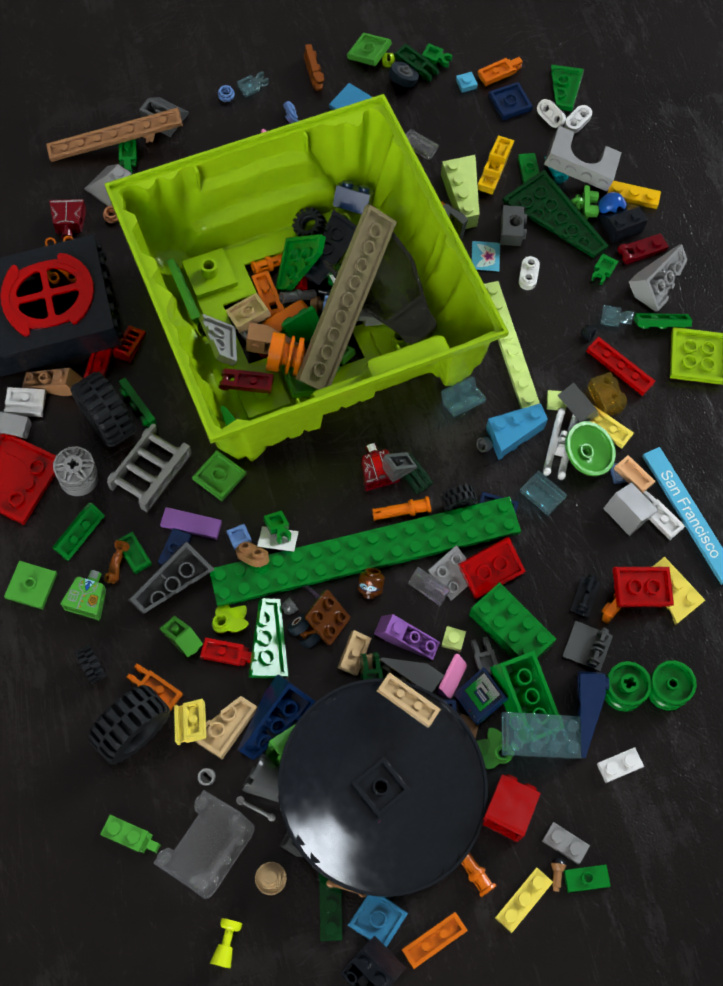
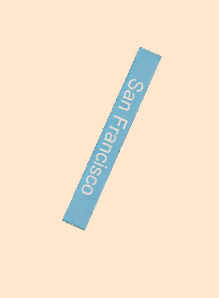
M658 447L643 454L642 457L722 585L723 548L661 448Z

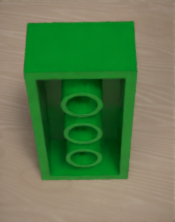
M500 582L470 610L469 616L511 658L535 651L537 659H539L556 641V638Z

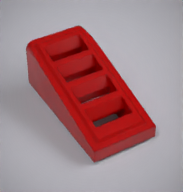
M129 325L123 334L124 338H121L122 346L114 347L113 349L114 357L131 363L146 331ZM131 332L137 333L139 336L132 335Z

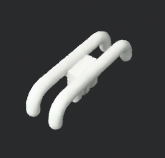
M560 408L557 412L543 468V475L549 476L554 455L562 457L558 470L559 480L565 479L569 461L565 448V439L568 432L561 431L560 433L565 415V409ZM572 415L568 431L578 423V419L574 415Z

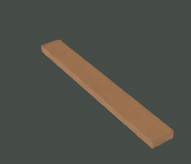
M179 108L170 109L47 143L49 160L51 162L177 128L183 126Z

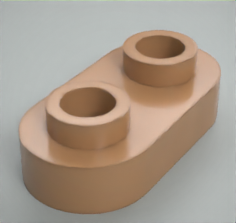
M242 542L236 548L237 558L253 567H262L269 562L268 552L252 543Z

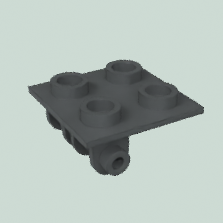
M575 621L562 657L600 672L613 635H610L609 630L606 628L598 630Z

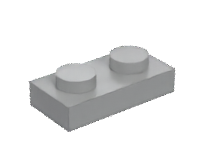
M554 822L542 842L578 865L590 845Z

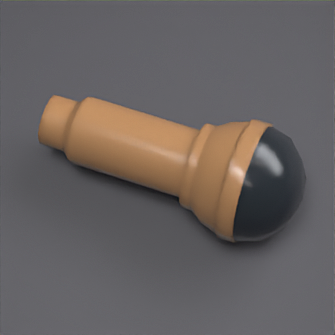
M555 858L551 863L554 871L552 887L553 891L559 892L562 872L566 868V862L562 858Z

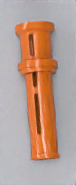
M283 253L273 257L266 256L257 262H250L253 274L273 271L275 267L280 266Z
M425 496V499L414 501L409 499L407 503L372 509L374 521L407 514L415 516L417 513H431L429 496Z
M469 852L461 864L469 874V881H473L480 891V897H483L493 890L496 884H492L485 874V868L480 867Z

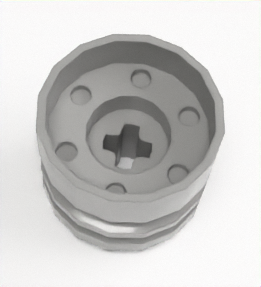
M78 446L68 447L55 457L53 471L62 490L67 494L84 496L97 486L99 472L91 453L86 449Z

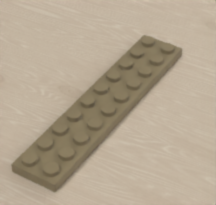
M365 205L295 378L316 390L332 385L397 221L371 205Z

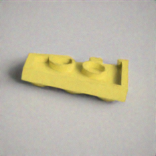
M663 557L652 567H670L674 606L667 607V610L669 609L676 626L700 606L705 599L666 557Z

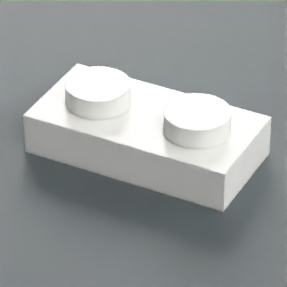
M635 747L597 763L605 783L644 767Z

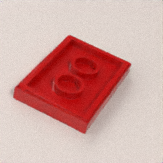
M509 537L457 564L474 599L487 594L499 582L503 585L526 572Z
M670 567L612 568L616 607L674 606Z

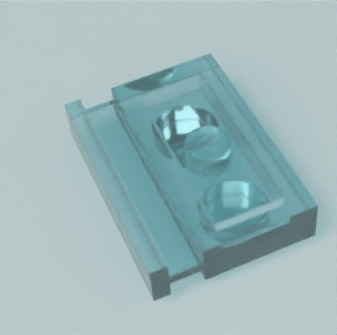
M539 470L519 491L548 516L567 497L565 492Z

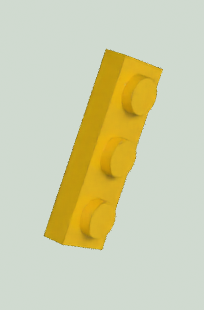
M613 181L607 194L610 192L621 194L627 203L657 209L661 194V191L618 181Z

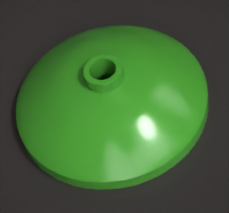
M585 421L577 423L568 431L565 439L566 453L570 462L577 470L588 476H600L612 468L615 462L616 451L612 438L604 428L596 423Z

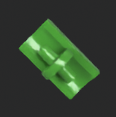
M585 185L584 193L582 195L577 194L571 202L579 211L582 208V215L586 220H588V217L598 216L599 206L590 205V203L598 202L599 192L590 191V186Z

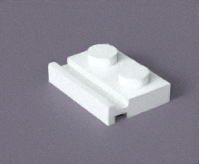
M8 387L4 412L20 416L43 417L46 390Z

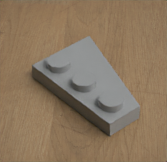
M202 314L199 320L216 360L234 366L237 361L236 327Z

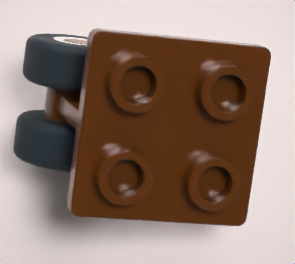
M324 590L306 614L298 615L289 623L288 630L293 636L301 635L302 639L299 643L307 649L314 646L321 638L327 645H331L350 620V616L331 592Z

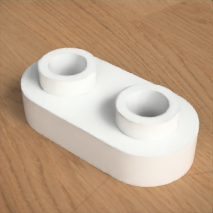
M543 99L538 103V114L551 127L558 128V126L562 127L565 124V114L551 100Z
M586 105L578 106L566 118L564 127L575 133L579 132L590 121L592 116L591 108Z
M529 256L522 261L519 285L524 290H532L536 286L540 263L535 257Z

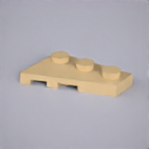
M240 696L221 710L219 715L206 722V739L195 742L220 759H223L252 719L258 707Z

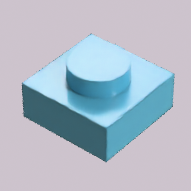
M472 72L456 76V82L461 93L477 89L478 84Z

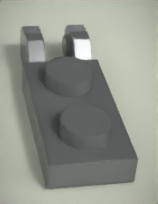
M487 636L483 637L482 642L485 652L481 653L475 639L471 640L478 672L484 667L493 677L490 667L498 664L495 652L491 648L489 638Z

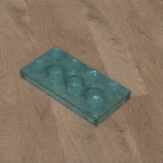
M503 712L502 755L581 759L580 716Z

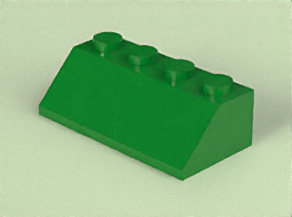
M535 651L490 667L494 680L508 697V700L503 704L519 745L531 743L564 729Z

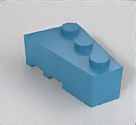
M541 403L488 419L486 430L493 442V448L498 460L545 428L548 419Z

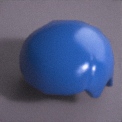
M610 192L600 199L598 206L602 214L609 211L616 213L618 207L625 209L627 203L621 194Z

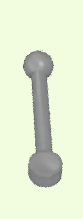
M237 797L236 802L238 805H245L268 817L269 821L276 819L274 813L269 814L245 801L244 797Z

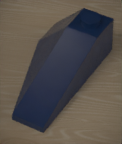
M277 674L266 689L237 750L252 760L256 759L267 749L271 739L298 722L307 709L316 701Z

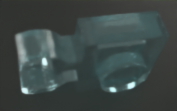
M259 72L254 78L252 75H249L237 81V87L245 97H248L260 91V86H266L269 82L268 78L262 79L264 78V73Z

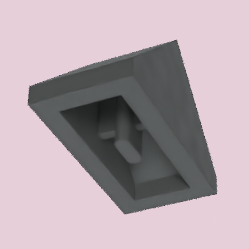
M407 452L385 454L383 456L382 468L392 483L417 468Z

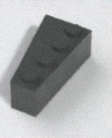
M184 542L128 600L141 613H146L215 569L187 542Z

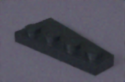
M334 209L324 229L323 236L326 239L323 253L305 274V278L318 287L322 285L346 254L357 227Z

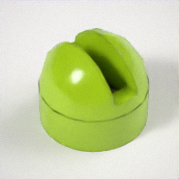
M391 52L385 53L382 57V65L388 68L391 67L395 62L394 54Z

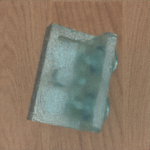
M473 376L441 391L443 405L453 417L486 402V397L476 387V381Z

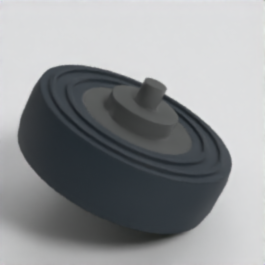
M394 62L389 69L390 78L395 83L404 87H413L419 77L418 72L404 62Z

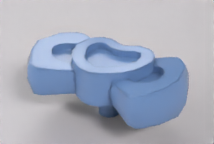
M290 101L283 104L287 114L285 118L290 124L298 122L294 105Z

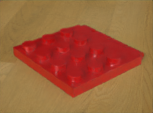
M0 434V514L25 525L55 477L53 462L56 455L13 435Z

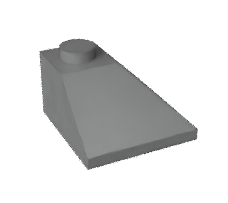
M119 164L110 165L84 189L105 205L112 206L104 184L132 175V173Z

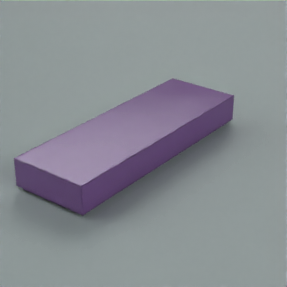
M166 507L160 526L171 530L175 528L189 534L217 540L222 520Z

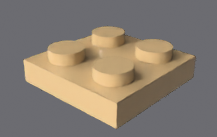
M257 293L226 309L228 317L239 333L248 330L250 322L259 323L271 316L270 311Z

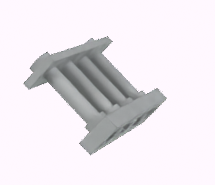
M155 424L144 430L142 438L117 470L109 475L107 481L110 490L113 491L119 485L138 497L141 509L146 512L153 506L192 454L188 444L183 443L181 447H175L157 436L158 431ZM153 441L171 452L173 457L170 461L165 462L145 449ZM142 456L162 468V471L158 476L154 477L134 463ZM129 470L150 483L147 491H141L123 479Z

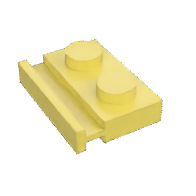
M203 699L183 703L182 706L174 705L175 742L177 745H181L182 742L189 743L206 739V713Z

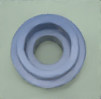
M228 85L220 87L218 91V98L223 102H229L235 96L234 90Z

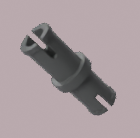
M295 289L290 292H280L279 300L281 304L297 302L299 300L308 301L311 298H315L317 293L315 289Z

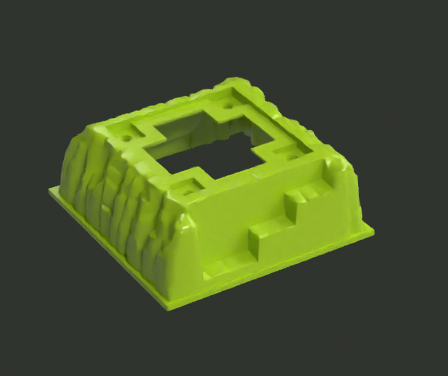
M384 94L104 184L210 443L215 442L220 450L238 460L246 456L250 461H254L265 451L267 446H273L287 437L292 439L300 436L304 430L309 432L320 429L324 414L338 411L341 407L347 408L358 401L363 402L371 399L376 391L384 390L415 377L433 373L436 377H440L445 386H453L472 374L474 368L482 363L492 341L506 337L509 334L505 323ZM348 180L357 186H368L371 190L375 191L372 206L397 221L370 288L383 314V317H381L383 323L374 326H365L363 323L355 326L352 332L364 358L341 366L334 377L332 385L316 390L311 396L292 398L281 370L282 365L278 373L266 371L268 357L249 364L237 336V361L235 365L231 366L216 360L207 337L200 335L197 326L191 320L167 260L172 258L179 265L200 316L205 314L232 325L224 306L246 299L257 293L245 266L249 265L252 261H260L266 256L272 257L283 253L286 238L299 237L293 230L292 224L295 223L293 219H297L296 214L300 215V210L303 209L305 211L306 207L317 209L325 217L327 223L334 209L357 226L362 214L333 206L336 185L341 181ZM315 220L308 221L304 229L306 231L310 230L314 226ZM345 255L342 257V259L339 261L336 267L341 266ZM222 369L274 374L271 394L232 389L227 391L221 390L219 382L222 380ZM223 405L236 419L227 426L220 411V407Z

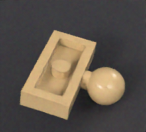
M355 630L351 631L337 668L354 676L358 675L361 668L360 654H366L372 638ZM372 653L367 655L368 668L374 669L372 666Z

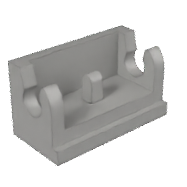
M0 412V433L18 436L23 439L28 438L33 424L28 417Z

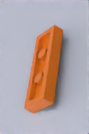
M454 912L401 951L412 968L415 969L468 930L457 913Z

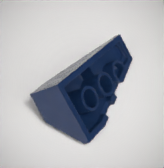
M577 671L578 698L580 701L578 714L579 722H581V726H579L581 758H586L606 696V690H609V677H605V673Z

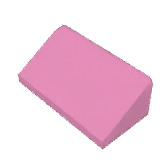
M456 653L437 691V694L447 699L452 698L467 668L466 662L459 654Z

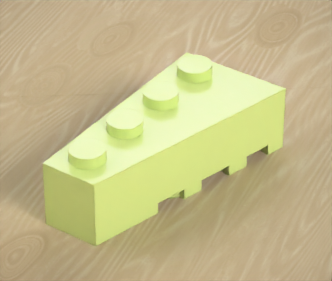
M475 155L443 161L441 177L452 208L466 216L468 219L466 229L477 227L479 201Z

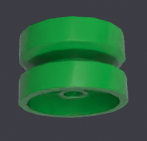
M676 660L665 661L659 664L650 674L652 688L648 698L657 708L666 711L676 710L685 705L695 694L697 687L696 677L692 670L684 663Z
M626 661L618 663L606 675V677H609V690H606L605 701L609 706L618 711L628 712L635 710L648 698L651 692L652 681L649 673L644 667L635 662Z

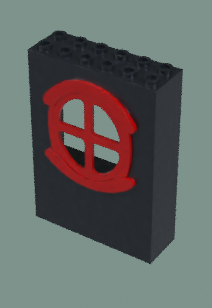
M94 234L0 258V377L122 346L121 338H124L122 328L119 327L120 317L115 309L117 303L112 295L114 289L108 277L110 276V271L105 263L107 257L102 249L100 240L97 241ZM52 269L67 271L76 278V282L52 289L49 285L47 272ZM40 273L43 290L38 293L17 297L20 285L31 275ZM75 290L79 291L78 298L72 307L66 312L56 315L52 298L55 295ZM45 299L48 317L45 319L31 318L23 314L19 310V306L24 303Z

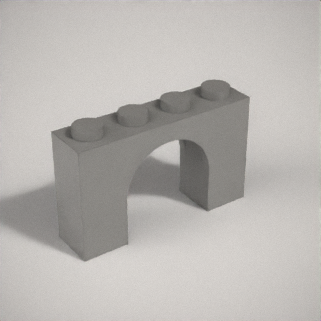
M558 126L552 138L544 165L607 192L614 181L622 152L605 146L598 159V163H585L579 160L571 150V142L575 132Z

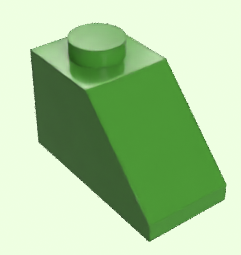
M173 616L160 628L161 632L174 646L187 657L195 654L199 647L203 645L191 627L176 616Z

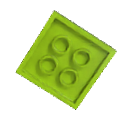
M673 327L671 333L670 378L723 385V333Z

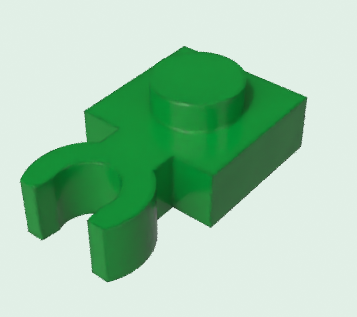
M428 44L422 54L430 63L437 65L439 62L446 68L449 67V61H452L453 58L452 54H444V49L432 44Z
M602 254L595 265V272L592 275L591 281L598 277L601 279L599 285H603L606 276L610 278L618 261Z
M282 510L264 516V522L270 534H277L276 541L279 544H282L283 536L287 537L288 541H291L289 523Z

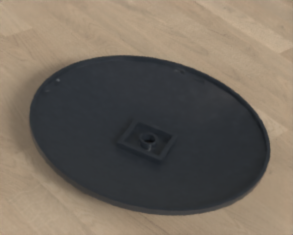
M365 679L340 686L327 693L308 708L298 720L286 741L280 759L277 786L279 805L284 824L294 845L306 861L322 876L347 890L359 894L376 897L403 896L421 891L441 881L453 872L471 851L483 826V817L487 810L488 781L486 767L478 743L471 730L460 715L444 700L420 686L402 681L441 709L430 727L427 728L377 692L384 679ZM380 781L385 784L384 793L376 791V782Z

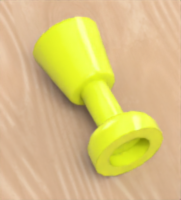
M221 918L220 925L225 929L222 944H218L210 964L231 969L233 948L230 947L234 931H240L242 923Z

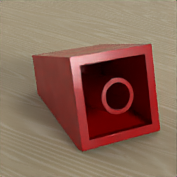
M502 774L487 805V810L483 817V825L519 842L527 831L541 793L536 791L537 788L527 783L523 785L517 782L518 779L516 777Z

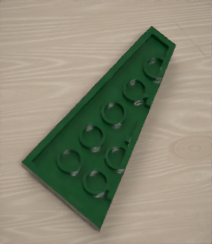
M545 170L502 199V202L509 206L524 207V214H527L528 218L592 258L608 249L607 243Z

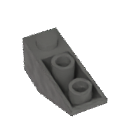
M390 658L380 659V666L386 674L390 672L399 680L420 686L432 693L435 692L444 677L442 673L426 663Z

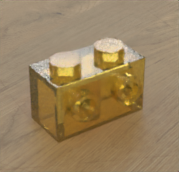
M611 372L590 380L587 388L598 409L609 416L624 410L627 398L621 392L618 380L613 377Z

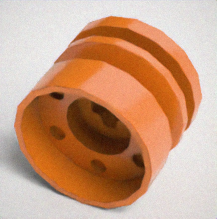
M273 331L266 371L278 373L280 366L284 365L285 375H288L289 367H294L292 376L296 377L305 354V338L300 337L299 345L294 344L295 336L291 337L290 343H285V334Z

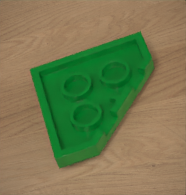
M319 234L286 238L275 287L277 291H292L322 255L325 246V236Z

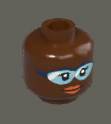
M367 568L360 573L358 582L359 592L368 599L381 595L385 577L381 574L380 570Z

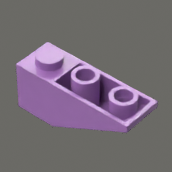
M394 614L381 616L374 632L375 635L385 641L430 660L434 659L440 644L436 639Z

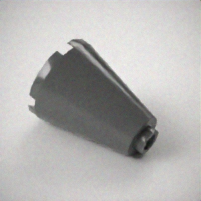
M262 753L257 759L259 761L258 764L252 767L241 790L279 802L277 787L279 766L266 754Z

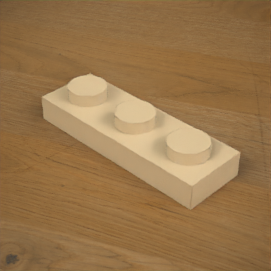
M390 672L377 689L378 693L427 728L430 727L441 710Z

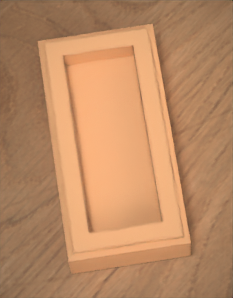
M629 455L614 467L618 474L629 484L632 482L642 494L655 483V480Z

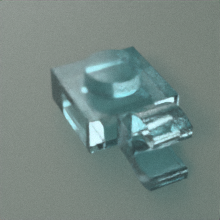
M603 305L600 324L618 327L620 322L630 325L632 324L634 312L625 311L621 313V308Z

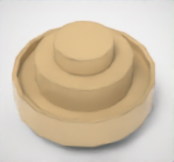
M267 862L261 865L255 875V883L258 889L266 895L280 893L287 882L284 868L275 862Z

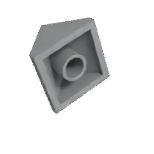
M632 482L616 492L603 508L629 536L658 511Z

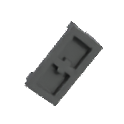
M572 383L558 394L560 400H562L579 422H590L599 416L597 409L575 383Z

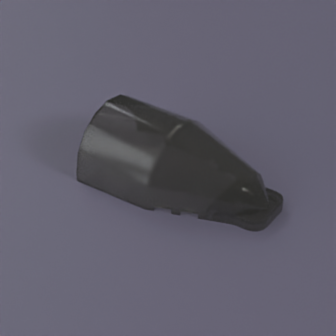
M393 232L362 310L398 333L408 345H412L425 340L433 334L438 327V323L430 312L415 260ZM325 259L323 263L336 279L342 263L332 264Z

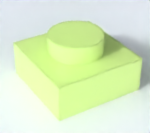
M447 626L441 647L461 652L466 631Z

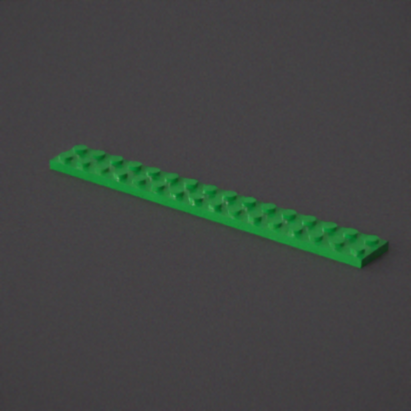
M509 496L295 548L294 552L285 550L269 554V562L262 567H253L243 561L215 567V570L210 572L217 606L221 607L358 574L367 568L379 569L448 552L456 545L460 549L521 533V529Z

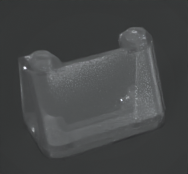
M203 790L194 803V810L199 815L175 850L165 848L160 851L154 864L202 898L207 899L214 894L252 837L254 825L240 811Z

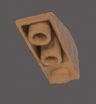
M250 322L246 339V351L268 354L273 331H279L269 325ZM286 336L285 343H290L291 338Z
M71 368L26 372L22 388L45 389L47 394L72 396L70 391L72 385L83 378Z

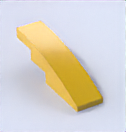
M498 135L478 182V190L493 195L508 160L514 140Z

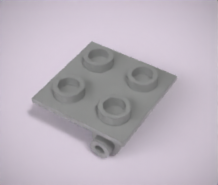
M457 545L428 569V577L432 581L435 579L450 601L468 586L457 565L464 561L466 557Z

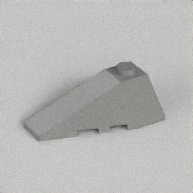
M682 244L677 245L639 271L629 281L634 297L654 311H659L668 301V293L675 286L674 280L676 276L681 274L687 262Z

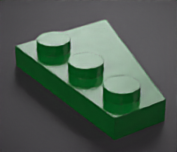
M551 65L555 105L560 110L573 111L584 69Z

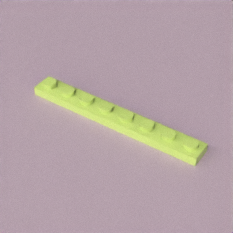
M499 281L486 283L484 285L509 331L508 336L498 339L520 409L540 404Z

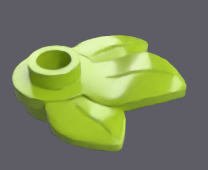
M229 605L217 607L215 611L216 616L212 621L213 630L217 633H224L227 631L239 632L249 625L248 621L244 619L247 613L246 606L230 608Z

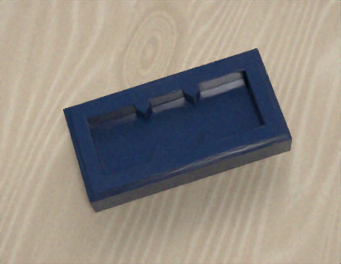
M173 528L157 562L158 565H162L184 542L189 544L192 537L191 534Z

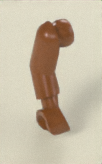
M116 540L114 543L117 550L110 561L109 572L104 576V580L107 583L114 584L118 582L120 563L123 558L122 554L128 551L130 547L127 542Z

